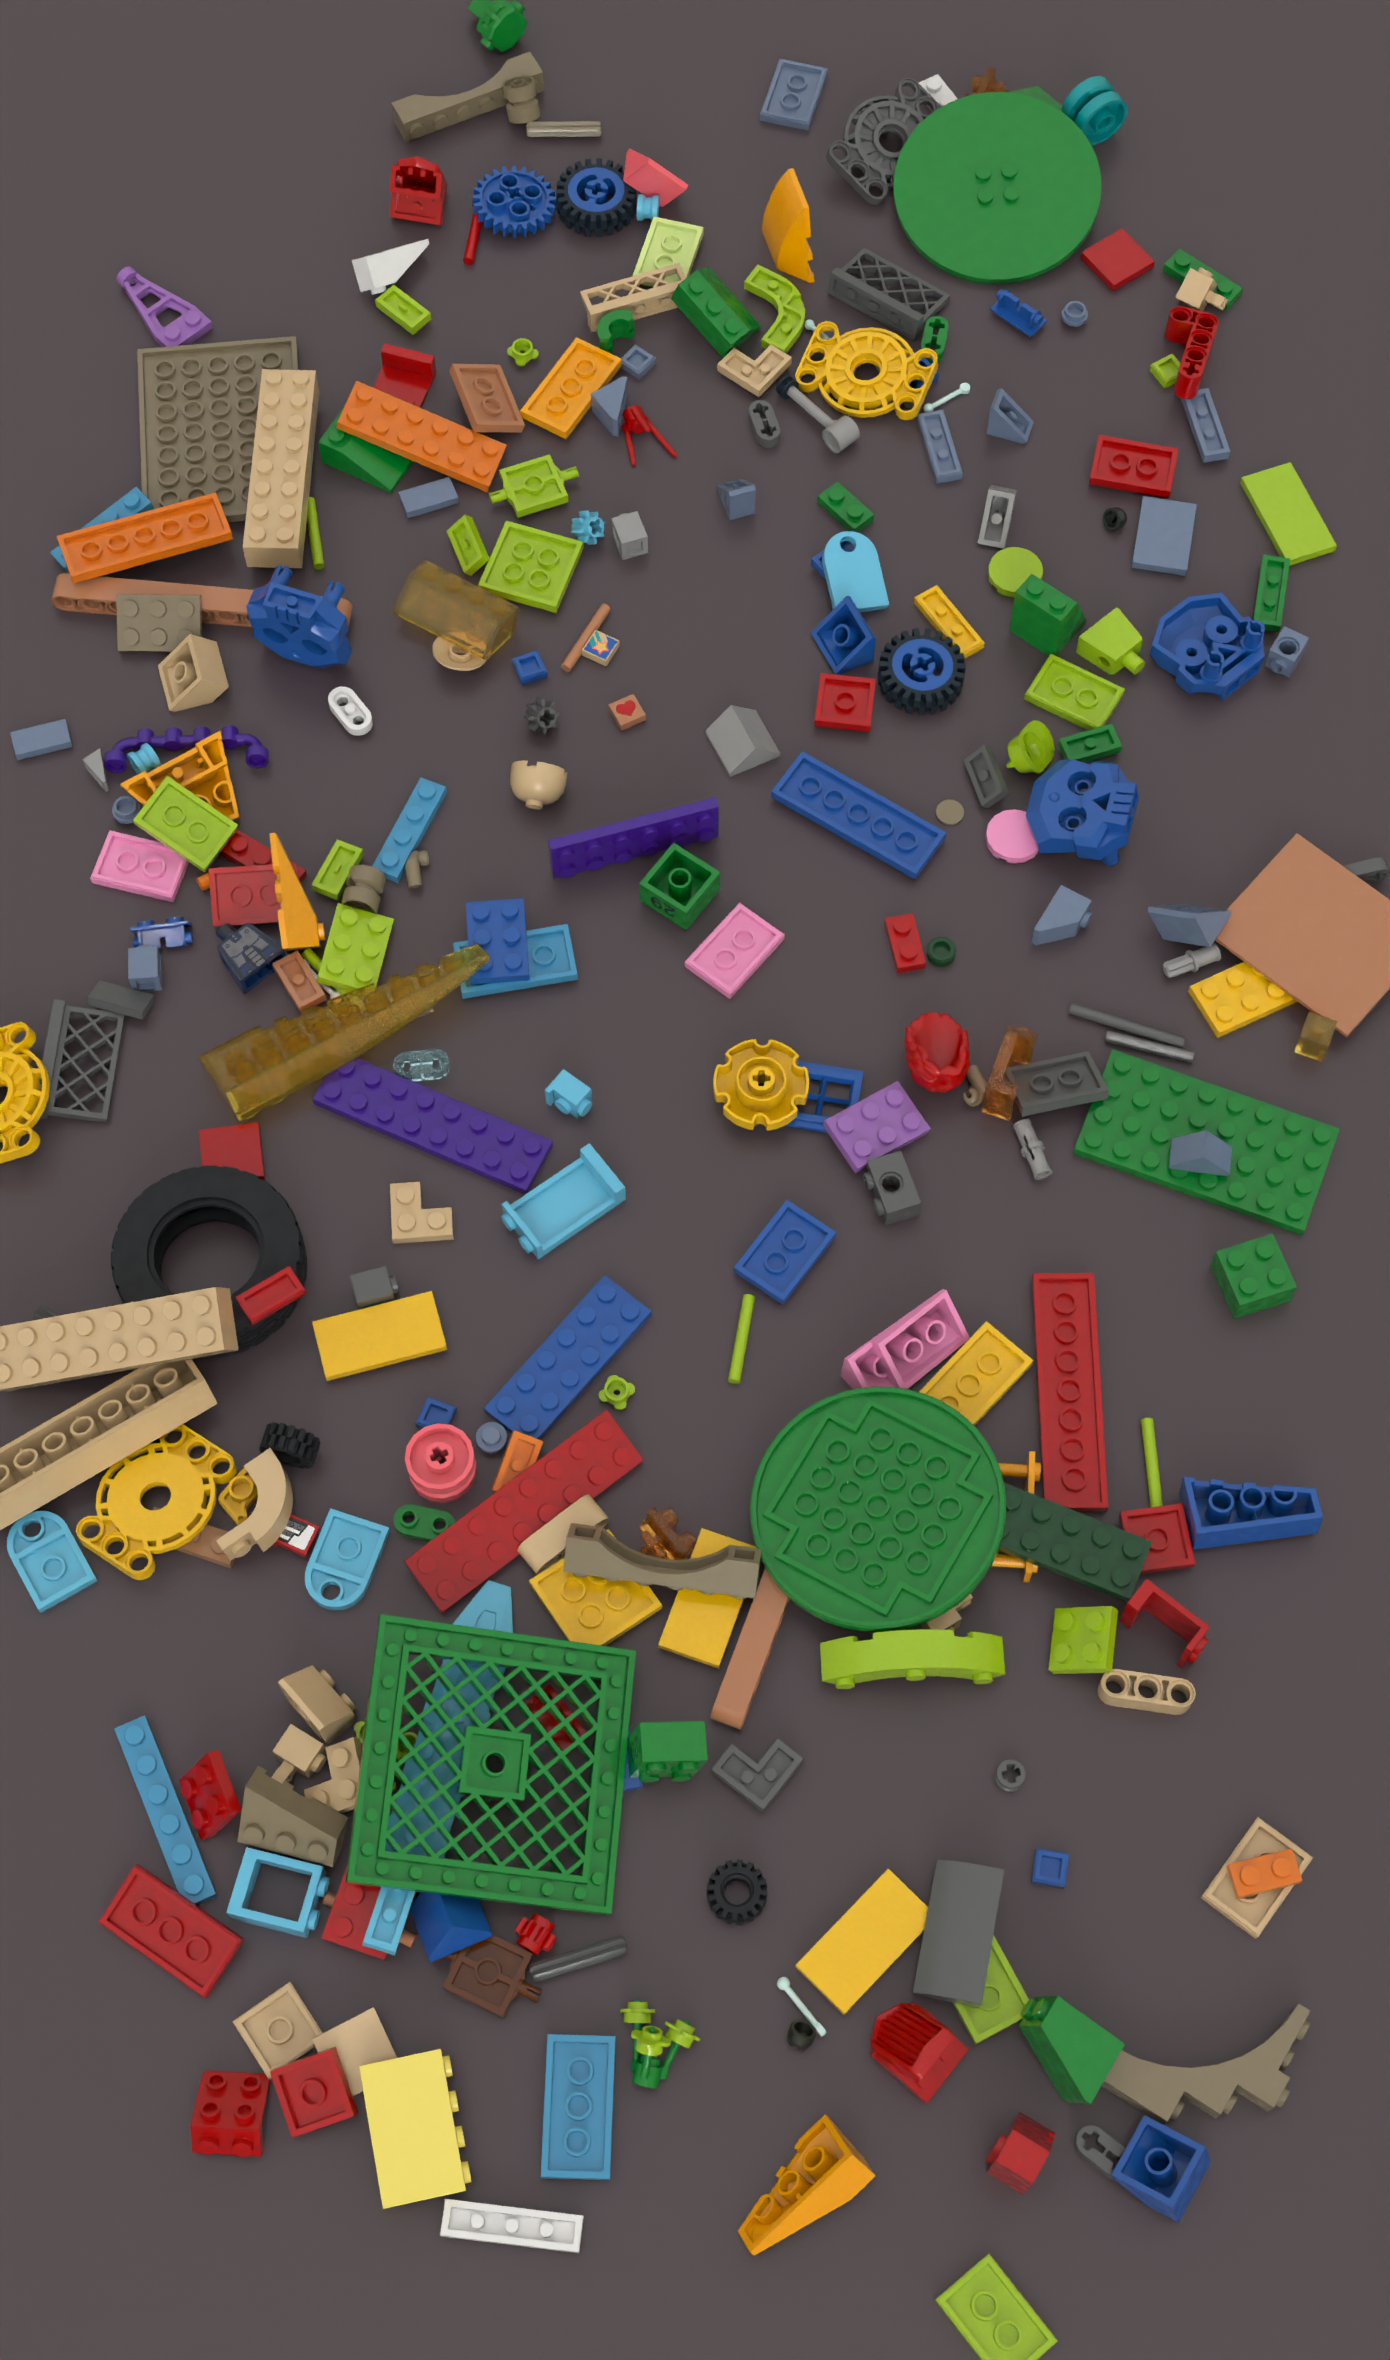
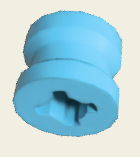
M638 194L637 221H643L644 219L653 220V217H659V195L646 197L644 194Z
M148 743L141 745L139 751H131L127 754L128 761L137 774L143 771L148 773L150 770L161 766L157 754Z

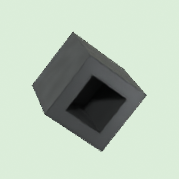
M386 1266L350 1275L359 1309L394 1301L393 1294L399 1293L395 1275L388 1276Z

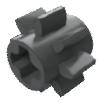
M536 697L535 703H527L526 706L528 708L526 714L523 715V718L530 722L527 728L533 731L538 729L543 734H546L547 728H556L555 722L560 713L552 709L555 703L550 700L545 702L540 697Z

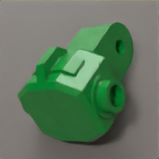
M472 0L467 6L468 10L479 19L476 29L483 37L480 42L491 52L494 48L502 53L507 51L520 41L521 36L525 32L528 20L524 17L523 12L526 9L516 0L512 2L507 0H495L493 2L491 0Z

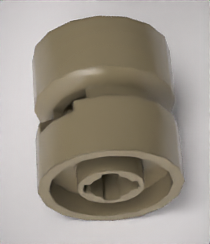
M528 75L515 76L502 83L504 99L509 100L506 104L509 122L523 124L532 122L540 117L541 113L538 99L535 98L537 91L533 77Z
M368 865L352 866L349 870L346 881L347 888L343 892L341 904L377 914L381 901L378 894L383 893L386 882L385 874L379 869Z

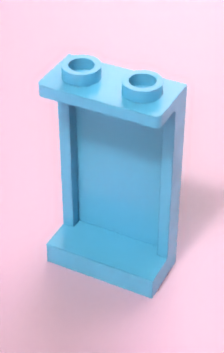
M589 1143L580 1149L579 1159L511 1205L507 1201L502 1203L503 1215L500 1217L509 1231L514 1229L520 1236L518 1240L522 1248L528 1254L532 1252L539 1260L626 1200V1189Z

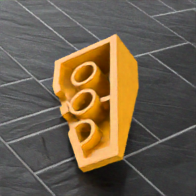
M269 833L274 874L277 875L275 892L278 903L281 906V909L277 911L282 949L292 951L321 947V940H326L324 923H318L315 911L276 833Z
M826 2114L799 2139L794 2146L797 2153L787 2168L780 2167L775 2175L779 2180L771 2192L759 2198L739 2228L738 2233L752 2255H757L847 2203L876 2176L860 2152Z

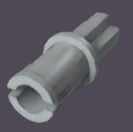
M1215 943L1211 947L1206 946L1196 951L1188 950L1185 952V955L1164 962L1162 965L1163 972L1168 978H1173L1189 971L1197 972L1199 967L1220 961L1221 953Z

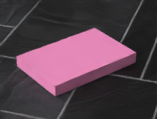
M109 830L90 879L93 884L174 903L189 862L161 842Z
M739 902L685 961V967L731 999L782 943L785 934Z

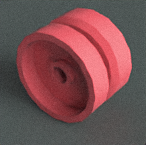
M437 1423L422 1428L409 1441L406 1447L405 1463L411 1485L421 1497L431 1502L448 1503L458 1500L469 1492L476 1480L477 1464L471 1440L462 1430L453 1425Z

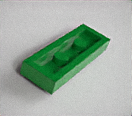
M1179 249L1164 264L1163 272L1180 283H1183L1190 268L1198 271L1200 267L1213 274L1212 279L1217 283L1214 293L1228 300L1224 308L1226 311L1241 296L1243 288Z
M1265 554L1262 556L1253 620L1261 621L1265 626V631L1278 633L1280 631L1290 558Z

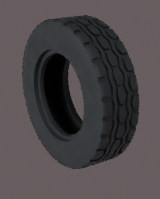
M227 1166L192 1167L180 1170L176 1174L172 1173L161 1178L159 1182L153 1183L142 1192L143 1194L140 1197L137 1196L128 1207L127 1213L123 1214L117 1226L118 1232L114 1234L113 1251L111 1252L112 1276L123 1304L174 1295L161 1281L162 1260L168 1247L176 1237L195 1225L206 1222L231 1223L249 1232L258 1242L259 1259L255 1271L243 1287L231 1294L238 1351L210 1355L213 1358L229 1356L232 1353L237 1354L250 1349L253 1345L257 1346L268 1339L271 1333L274 1334L296 1308L297 1300L258 1323L251 1325L235 1298L288 1266L291 1267L302 1286H305L303 1281L306 1280L307 1256L298 1222L292 1209L289 1208L288 1202L280 1192L276 1193V1189L264 1179L260 1180L258 1176L245 1170L242 1172L238 1168Z

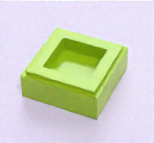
M1170 354L1151 364L1149 371L1164 388L1175 384L1180 362L1173 354Z

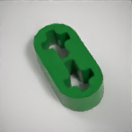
M933 316L927 319L925 323L921 349L931 348V345H935V352L937 353L939 363L944 357L949 324L945 318ZM934 328H939L938 335L933 334ZM926 358L930 364L933 363L932 359Z

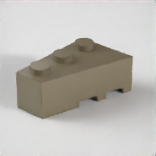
M257 1766L245 1786L237 1842L333 1867L345 1844L348 1817L314 1797L311 1800L292 1790L294 1788L293 1785L286 1781L284 1784H281L266 1775L267 1770Z

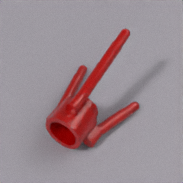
M632 405L625 409L622 415L625 423L621 428L625 433L632 466L636 465L631 432L641 434L644 431H651L672 457H677V453L655 428L639 405Z

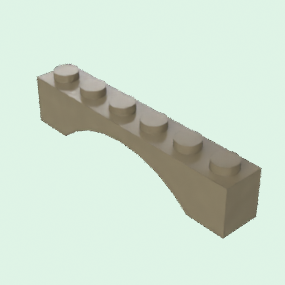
M531 52L524 53L508 59L493 78L470 91L449 96L413 94L391 102L394 123L405 142L420 138L421 136L505 106L509 100L504 99L502 83L511 77L531 76L535 80L537 93L544 91L543 71Z
M571 1523L566 1539L563 1572H569L578 1577L589 1575L603 1577L608 1581H634L643 1586L652 1584L662 1585L673 1590H699L701 1593L708 1595L715 1593L727 1594L737 1599L755 1598L762 1549L729 1545L718 1552L700 1558L685 1560L662 1559L645 1555L627 1547L615 1539L603 1527Z

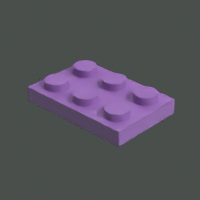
M898 1081L826 1119L823 1123V1127L855 1173L866 1168L867 1160L891 1154L928 1134L931 1129Z

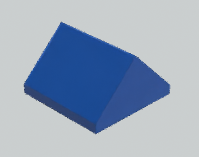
M846 596L811 632L835 675H841L874 661L876 638L851 597Z
M421 1892L410 1908L430 1963L493 1936L479 1899Z

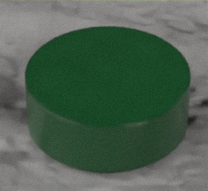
M946 937L932 939L927 946V959L936 967L949 966L954 961L956 955L954 942Z

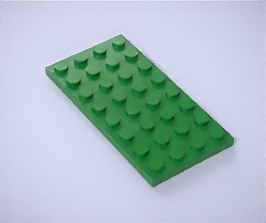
M1112 1049L1102 1075L1109 1090L1108 1099L1092 1102L1073 1154L1303 1235L1333 1151L1339 1128ZM1207 1130L1232 1147L1229 1177L1169 1169L1171 1140L1173 1138Z

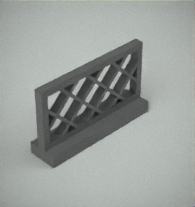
M863 248L843 268L839 269L836 267L831 272L827 292L913 341L920 336L921 328L925 325L927 319L935 316L949 302L951 296L866 248ZM866 259L874 265L862 266L861 261ZM876 273L877 278H865L864 274ZM882 273H891L895 277L883 278ZM850 274H859L860 279H857L856 277ZM898 285L899 290H887L886 286ZM904 285H913L917 289L905 290ZM872 286H880L881 291L875 289ZM920 297L921 302H908V298ZM925 297H935L938 301L927 302ZM893 298H902L903 303ZM915 310H923L924 315L920 314Z
M53 999L42 1060L48 1071L50 1091L45 1110L40 1117L41 1119H47L48 1115L107 1123L125 1015L111 1011L65 1005V1000ZM70 1016L84 1017L88 1024L75 1031L69 1024ZM105 1020L117 1021L116 1029L108 1035H105L97 1026ZM93 1028L101 1039L88 1046L80 1036ZM76 1039L84 1050L71 1058L65 1051V1046ZM106 1044L112 1051V1055L101 1062L93 1051ZM89 1055L96 1063V1066L84 1073L76 1062ZM72 1066L79 1077L66 1084L60 1077V1073ZM101 1070L108 1080L105 1084L96 1088L89 1080V1077ZM41 1078V1079H39V1080H40V1085H41V1090H40V1091H42V1078ZM84 1081L92 1092L79 1100L71 1089ZM106 1090L104 1098V1096L101 1093ZM66 1092L75 1102L68 1108L55 1107L56 1099ZM97 1097L103 1104L102 1113L89 1112L84 1104Z

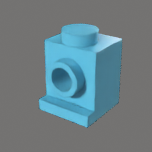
M564 1069L545 1089V1099L549 1106L555 1102V1106L562 1113H570L577 1119L579 1116H585L592 1107L591 1088Z

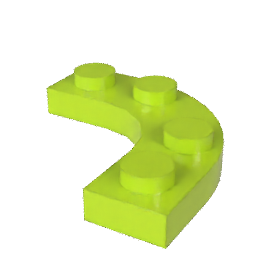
M757 264L744 281V289L766 299L774 305L778 312L776 321L761 339V347L767 349L772 344L787 354L801 335L805 323V307L801 294L789 280Z

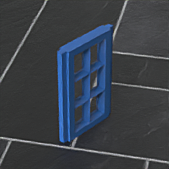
M798 1061L797 1066L807 1068L809 1079L821 1080L818 1095L808 1093L807 1098L817 1100L815 1115L798 1112L797 1117L785 1126L827 1133L823 1123L830 1117L821 1116L823 1102L847 1105V1108L858 1103L864 1071ZM827 1081L851 1085L849 1099L825 1096ZM758 1083V1086H764V1084Z

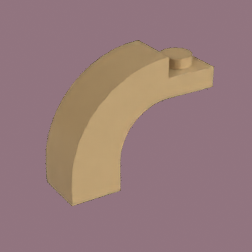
M271 1448L244 1465L249 1476L256 1484L258 1499L254 1511L244 1522L216 1540L230 1561L247 1554L256 1543L265 1552L277 1541L289 1521L293 1506L292 1487L288 1475Z

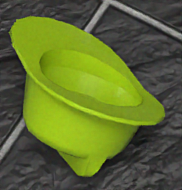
M1037 720L1029 722L1020 734L1008 743L1007 749L1010 759L1006 766L1007 768L1015 767L1018 772L1023 774L1031 772L1040 774L1052 761L1055 751L1052 735L1045 724Z

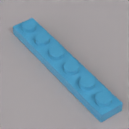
M141 1716L114 1728L178 1892L196 1905L217 1897L146 1716Z

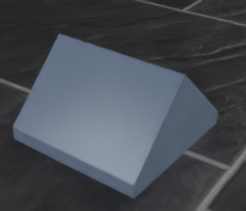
M1187 904L1148 906V914L1163 940L1207 947L1212 946L1231 914L1229 910Z

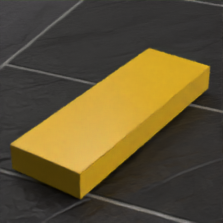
M938 585L914 597V604L936 631L943 633L942 638L944 640L948 636L953 639L952 646L958 644L960 647L959 654L963 653L965 659L984 648L985 642Z

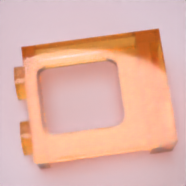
M1008 1026L986 1086L981 1112L1010 1121L1019 1085L1005 1081L1004 1073L1006 1068L1011 1067L1012 1061L1022 1064L1031 1063L1037 1034L1032 1033L1025 1027Z

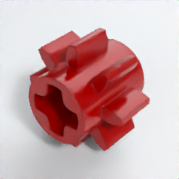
M536 1913L532 1915L530 1920L523 1916L515 1928V1933L520 1936L516 1943L535 1956H538L542 1949L549 1953L557 1940L556 1936L552 1934L555 1925Z

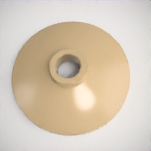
M465 632L442 634L436 638L432 647L433 656L440 664L458 671L477 669L488 658L486 644L480 638Z

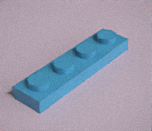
M135 487L81 529L155 508L149 499ZM57 546L50 553L69 574L60 546Z
M420 777L372 866L382 871L386 879L399 883L405 872L406 861L410 854L417 850L447 794L446 786Z

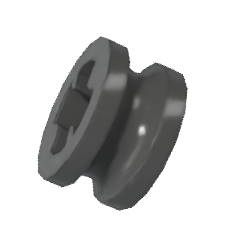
M1007 1759L1001 1762L995 1773L997 1786L1005 1792L1017 1791L1026 1778L1024 1766L1014 1759ZM1007 1768L1014 1769L1012 1773L1016 1771L1019 1775L1015 1778L1014 1783L1007 1782L1008 1778L1004 1780L1002 1777Z

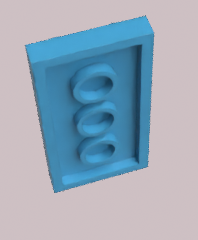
M568 924L526 931L530 978L528 981L471 985L468 940L454 942L453 948L462 999L578 980Z
M547 2034L541 2178L610 2180L616 2036Z

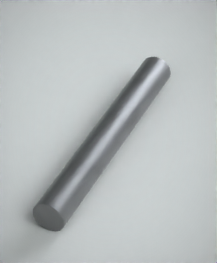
M1112 1031L1107 1032L1105 1040L1108 1043L1192 1063L1195 1053L1194 1051Z

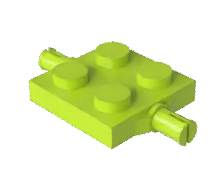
M549 454L500 469L499 475L503 483V489L488 493L491 504L507 499L513 506L517 518L569 502L564 481L578 478L579 473L576 466L561 471L554 464Z

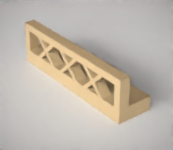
M680 263L580 291V297L587 311L590 331H597L598 322L611 311L620 309L631 310L632 318L637 320L678 308L671 300V297L678 284L686 279ZM677 274L679 281L672 283L664 281L666 276ZM645 282L654 284L653 288L648 290L639 288V286ZM624 289L629 291L627 296L620 297L614 295L617 290ZM599 296L604 298L603 303L592 305L589 298Z

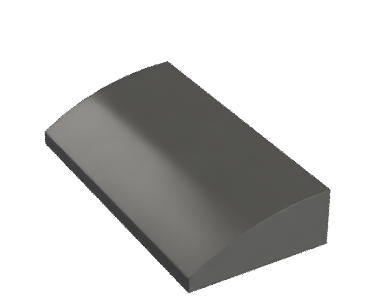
M937 1859L912 1994L980 2008L1005 1869Z

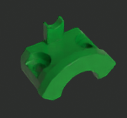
M620 309L611 311L598 322L597 336L600 342V349L612 354V340L620 337L631 340L635 336V320L632 318L631 310Z

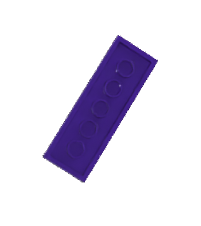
M716 797L548 840L550 869L553 879L559 877L568 878L586 870L595 871L613 863H626L633 858L641 856H653L660 851L668 850L673 842L683 848L687 844L707 842L714 837H718L719 806Z

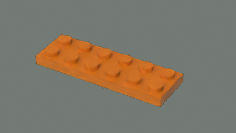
M359 381L355 382L336 426L341 431L485 492L489 490L507 446L504 443L478 432H473L469 428Z
M215 492L58 535L57 540L72 583L74 584L233 540Z

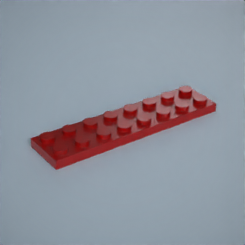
M1033 1273L1032 1295L1043 1498L1077 1512H1107L1108 1492L1094 1273Z
M604 1410L403 1562L440 1613H442L520 1554L517 1551L518 1547L529 1536L581 1497L588 1494L592 1498L596 1497L641 1463L643 1458L610 1413Z

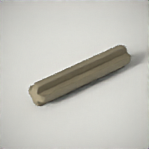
M532 121L527 123L526 133L529 138L600 137L602 126L600 121Z

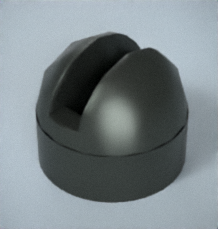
M1114 507L1105 510L1103 524L1108 530L1120 529L1126 524L1127 515L1121 508Z
M794 2020L789 2027L787 2041L790 2046L798 2047V2051L806 2050L812 2045L816 2037V2029L804 2020Z

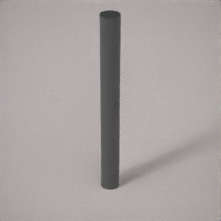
M1072 1003L1069 1014L1174 1047L1182 1048L1185 1037Z

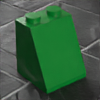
M1031 574L1015 591L1009 631L1047 656L1050 654L1057 656L1083 628L1087 620L1077 602Z
M1059 1996L1031 1998L1021 2011L1023 2019L1019 2024L1020 2030L1060 2097L1067 2103L1091 2104L1125 2043Z

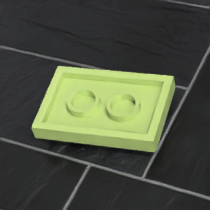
M653 217L633 276L680 263L687 278L690 275L704 235V227ZM677 274L666 276L664 281L672 283L679 281ZM649 282L641 284L650 287L654 286V284H651Z

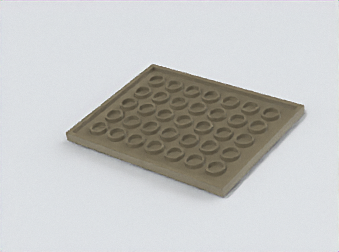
M296 336L137 349L142 493L149 499L154 508L157 509L216 492L227 522L246 521L262 369L299 370Z

